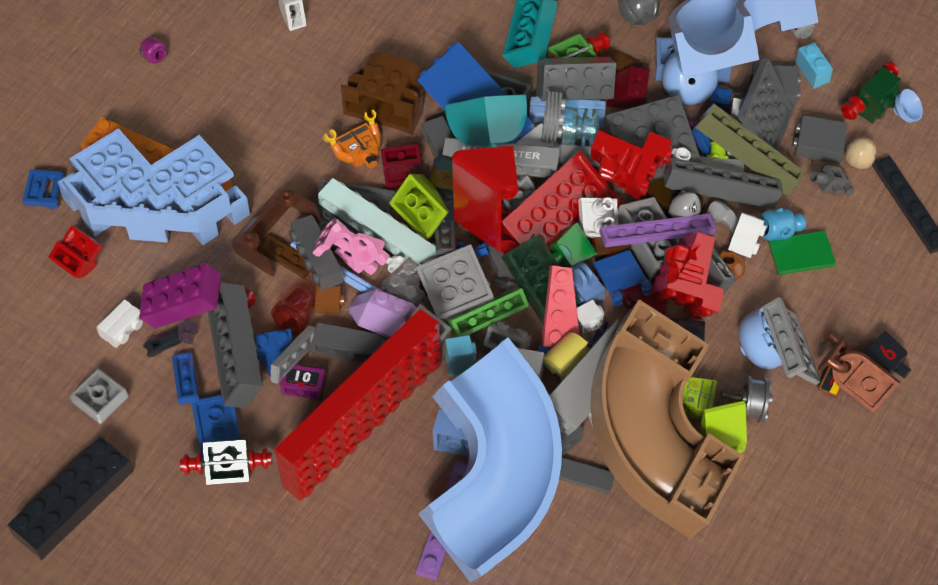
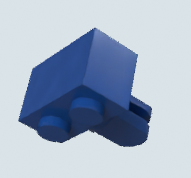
M291 329L253 335L254 343L257 345V359L260 361V364L266 363V369L270 376L271 364L293 342Z

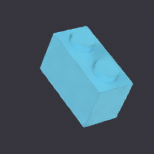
M815 42L798 48L795 62L813 89L829 83L833 68Z
M470 335L445 339L449 376L461 375L476 363L475 342L471 343Z

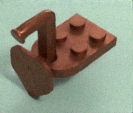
M828 330L823 339L832 343L834 347L821 361L817 370L821 371L826 366H830L833 369V378L836 384L874 413L900 384V381L864 353L853 351L852 347L845 343V336L840 339L831 330Z

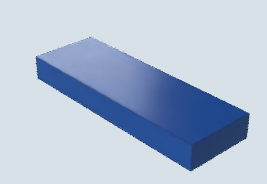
M192 352L172 355L179 405L199 402Z

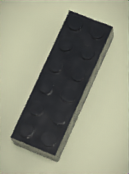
M99 437L7 524L12 535L39 559L43 560L134 472L130 460L102 437Z

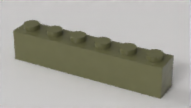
M715 104L701 116L695 127L758 175L779 179L783 190L782 193L786 196L800 184L805 174V171L753 132L743 127L741 123Z

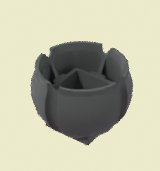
M618 0L620 14L630 25H645L659 16V0Z

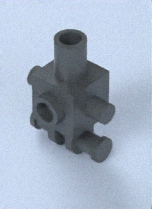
M824 164L821 166L820 172L813 171L810 174V181L818 183L822 192L838 195L842 192L841 189H844L846 196L854 193V189L851 187L852 183L848 179V175L843 173L841 166Z

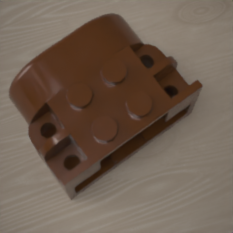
M382 52L369 54L360 71L349 75L348 86L341 85L343 113L365 120L364 113H367L368 118H373L371 110H374L376 112L375 123L413 134L423 114L422 92L424 87L417 80L424 70L418 64L408 59Z

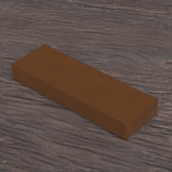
M270 234L258 247V252L303 279H306L311 273L304 265L303 255L299 256L297 250Z

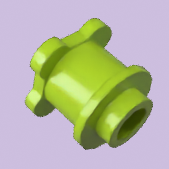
M710 142L711 152L706 157L729 159L728 156H725L726 150L716 142Z

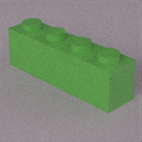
M513 287L495 295L494 299L445 319V322L452 328L450 331L451 337L467 336L529 307L523 289Z

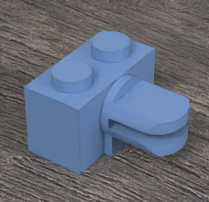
M582 261L573 266L572 274L576 304L581 306L591 300H594L597 304L604 300L605 288L589 267L583 264Z

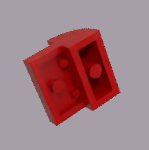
M71 225L62 242H56L48 258L73 277L83 278L97 266L98 263L95 260L103 245L78 227Z

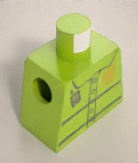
M691 377L686 382L682 401L684 412L687 416L701 422L704 409L712 408L717 381Z

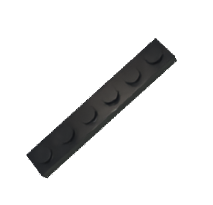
M888 156L873 162V169L929 253L938 252V226L892 158Z

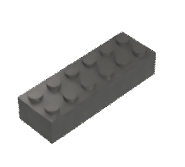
M221 283L219 286L217 309L208 311L223 405L247 408L263 386V378L259 370L260 361L257 359L256 353L257 345L254 343L253 337L254 328L251 326L250 321L251 312L248 310V296L245 294L244 285Z

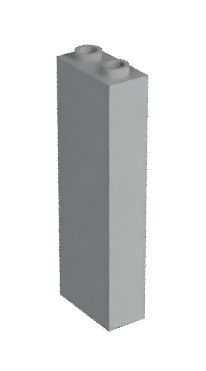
M618 320L601 335L549 394L557 415L560 431L567 435L575 431L591 413V388L594 373L607 344L620 324Z

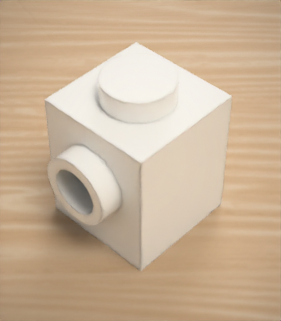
M594 300L577 307L578 326L582 335L591 330H597L603 324L604 311L600 305H596Z

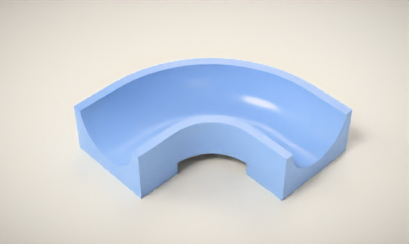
M815 0L684 1L669 16V25L679 70L685 78L759 60L754 31L773 22L777 24L781 31L818 23Z
M509 338L502 341L490 353L461 375L445 383L432 396L456 429L459 430L461 428L469 445V463L461 480L418 514L470 583L483 576L516 550L539 526L554 498L561 470V434L552 401L539 377Z

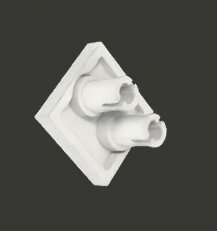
M578 199L580 227L587 238L601 237L599 233L601 227L619 225L617 199Z

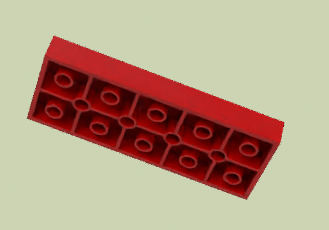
M420 308L274 449L282 487L299 501L304 497H309L314 488L319 483H323L329 473L334 468L337 469L342 464L343 459L357 449V445L362 440L365 441L369 438L376 426H381L390 413H394L404 399H408L412 395L413 390L426 381L427 376L431 372L438 370L441 365L438 321Z

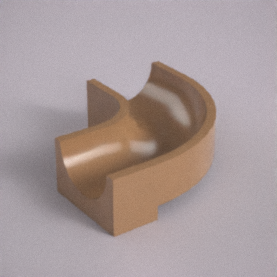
M638 300L622 319L598 361L591 388L590 408L593 430L598 447L609 470L628 495L652 515L690 539L709 524L745 456L709 433L703 437L693 428L684 412L682 400L685 384L692 377L709 344L641 300Z

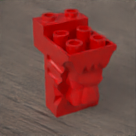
M599 130L591 146V160L600 164L599 175L601 180L613 182L616 186L625 188L626 193L640 200L641 195L645 196L648 191L649 178H654L657 168L663 169L664 164L668 165L672 157V141L650 132L643 148H639Z
M696 232L679 239L678 245L665 249V262L661 266L660 276L656 277L650 294L655 295L659 300L674 301L675 305L685 306L684 313L690 314V317L694 319H702V317H710L712 314L719 313L724 289L706 284L715 238Z

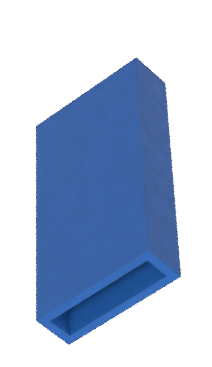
M459 42L452 44L447 49V53L443 57H438L433 62V66L430 69H425L417 80L445 112V105L481 97L508 96ZM526 116V121L520 134L515 139L504 143H517L536 126Z

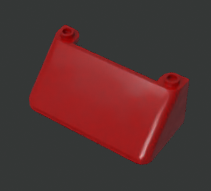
M513 146L465 149L454 152L452 155L455 222L503 255L517 253L516 242L501 227V221L512 212V209H508V211L503 209L502 199L510 200L518 194Z

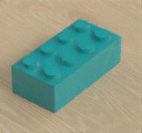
M516 0L502 54L514 69L536 63L538 59H545L558 5L555 0Z

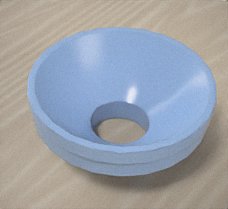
M904 89L895 98L894 112L896 115L909 123L921 119L923 108L919 97L914 91Z

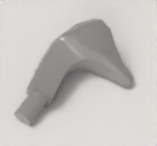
M718 200L713 201L708 206L706 214L711 215L714 223L722 222L725 224L733 236L739 222L738 218L727 205Z

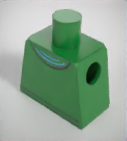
M577 222L567 227L549 245L553 254L547 257V261L551 266H556L560 263L562 267H570L595 256L597 253Z

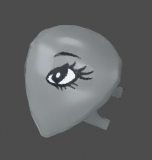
M684 190L671 201L669 207V214L672 218L699 215L701 211L699 197L695 193L685 192Z

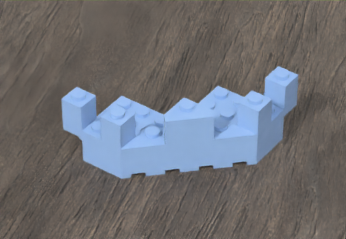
M118 128L69 158L71 164L78 172L76 174L73 172L58 181L64 201L73 211L80 210L84 224L94 236L112 225L126 227L130 240L168 243V230L192 232L202 245H205L219 235L216 225L217 221L227 216L235 225L250 215L247 197L236 185L226 192L220 186L234 176L233 171L200 135L151 165Z

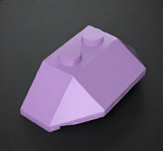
M375 289L357 295L348 311L358 326L390 338L409 320V316L415 311L416 307L413 303Z

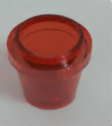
M294 289L287 297L273 306L271 316L281 330L291 329V334H301L309 325V319L315 307V299L304 289Z

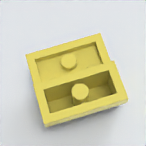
M569 332L544 355L543 364L552 374L556 373L562 380L589 350L586 346L588 343L581 336Z

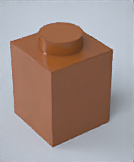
M317 286L315 297L316 313L340 314L341 306L345 305V294H341V287L333 286L321 291L319 286Z

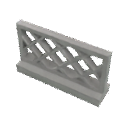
M779 297L762 306L786 376L792 378L797 375L815 385L821 383L797 315L786 309L783 300Z

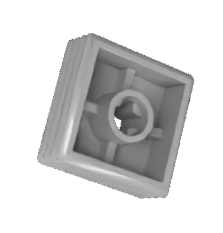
M547 92L542 142H553L555 144L557 137L561 138L562 126L559 125H563L564 112L561 111H564L566 99H562L561 92Z
M96 369L70 394L72 403L101 424L128 398V394L124 387L102 370Z

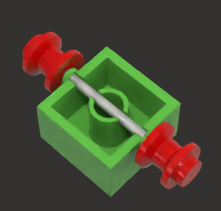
M599 32L597 38L594 39L590 36L586 42L582 35L578 34L549 47L548 58L598 57L596 54L599 53L600 48L604 50L609 48L610 38L607 34Z

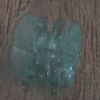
M565 106L562 145L575 146L576 140L581 139V146H585L586 139H589V147H591L599 132L598 109L593 108L592 117H588V108H585L583 116H579L578 107Z

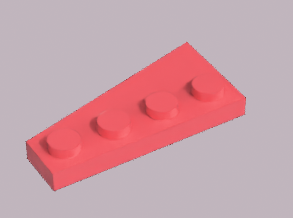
M550 266L541 346L553 347L569 332L580 336L572 268Z

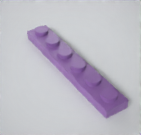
M703 214L604 226L600 228L599 233L604 246L612 247L684 238L696 232L705 235L714 234L716 227L711 215Z
M456 460L445 492L461 480L466 472L468 463ZM431 531L417 567L416 575L437 581L447 552Z

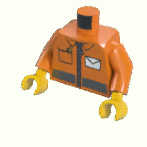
M371 110L373 118H368L367 113H364V119L369 122V125L365 123L337 138L336 132L332 129L329 130L332 136L331 139L326 133L323 135L324 141L330 142V147L338 160L348 164L351 163L354 167L365 164L369 169L377 165L375 158L378 156V149L381 147V134L378 124L374 121L376 118L374 110Z

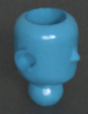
M780 207L779 209L767 210L759 216L760 219L765 220L764 225L767 228L763 239L768 241L788 239L793 236L795 231H803L807 225L804 215L800 213L794 214L787 208L782 209Z

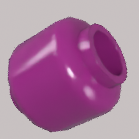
M148 37L142 41L139 52L148 62L157 64L165 58L167 49L164 43L157 38Z

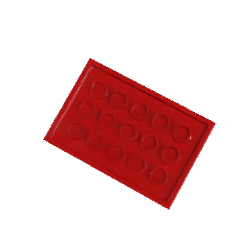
M581 151L574 154L501 221V227L516 242L518 248L532 265L540 270L542 277L548 281L551 265L548 263L547 257L553 254L549 245L570 225L578 222L580 226L578 199H617L618 210L620 205H624L608 184L600 179L599 173ZM588 238L591 245L594 243L595 238Z

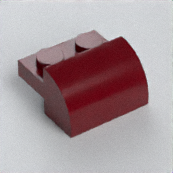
M419 144L381 149L386 190L400 188L409 174H423Z

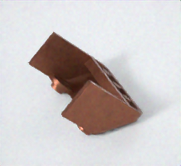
M284 190L273 195L232 241V248L237 255L272 277L275 273L268 258L255 251V249L273 225L290 207H294L307 216L313 215L318 223L322 221L316 204L293 190Z

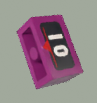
M296 364L282 378L280 382L281 394L322 401L327 380L325 370L319 367H304Z

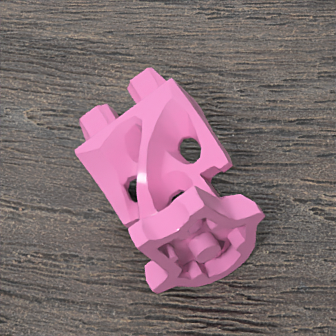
M333 218L315 240L316 245L312 252L319 257L332 244H335L340 248H337L334 252L355 272L359 274L364 270L370 275L379 266L376 262L383 266L390 256L383 250L385 245L383 240L362 233L354 234L337 218Z

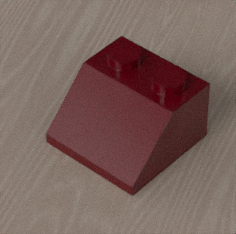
M631 66L616 73L614 99H608L607 106L630 109L645 105L650 69Z

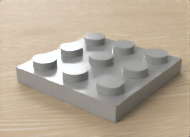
M471 244L416 267L435 315L442 321L494 299Z

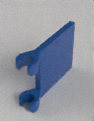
M630 250L594 262V267L615 306L622 304V294L620 291L639 284L644 296L650 294L652 285L645 278Z

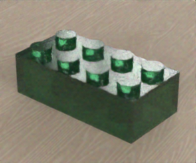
M537 234L501 258L519 288L523 289L527 301L543 325L550 266L559 265L540 234ZM575 293V300H576V305H577V304L580 303L581 301H580L579 297L577 296V294Z

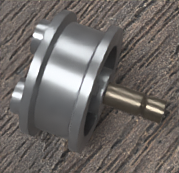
M746 375L741 393L721 391V399L745 401L746 418L756 419L758 423L767 422L768 405H772L773 393H770L771 381L768 378H763L762 381L754 380L751 376Z

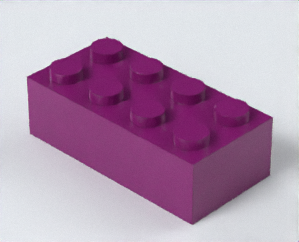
M204 263L145 283L143 285L139 319L156 329L217 309L221 274Z

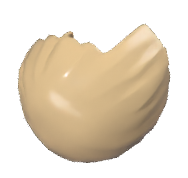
M857 137L846 146L845 159L851 166L858 169H867L875 161L876 146L871 139Z

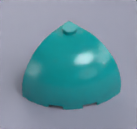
M526 95L490 96L445 105L450 129L460 142L468 146L485 145V148L497 147L498 143L509 142L520 134L526 121L527 102Z

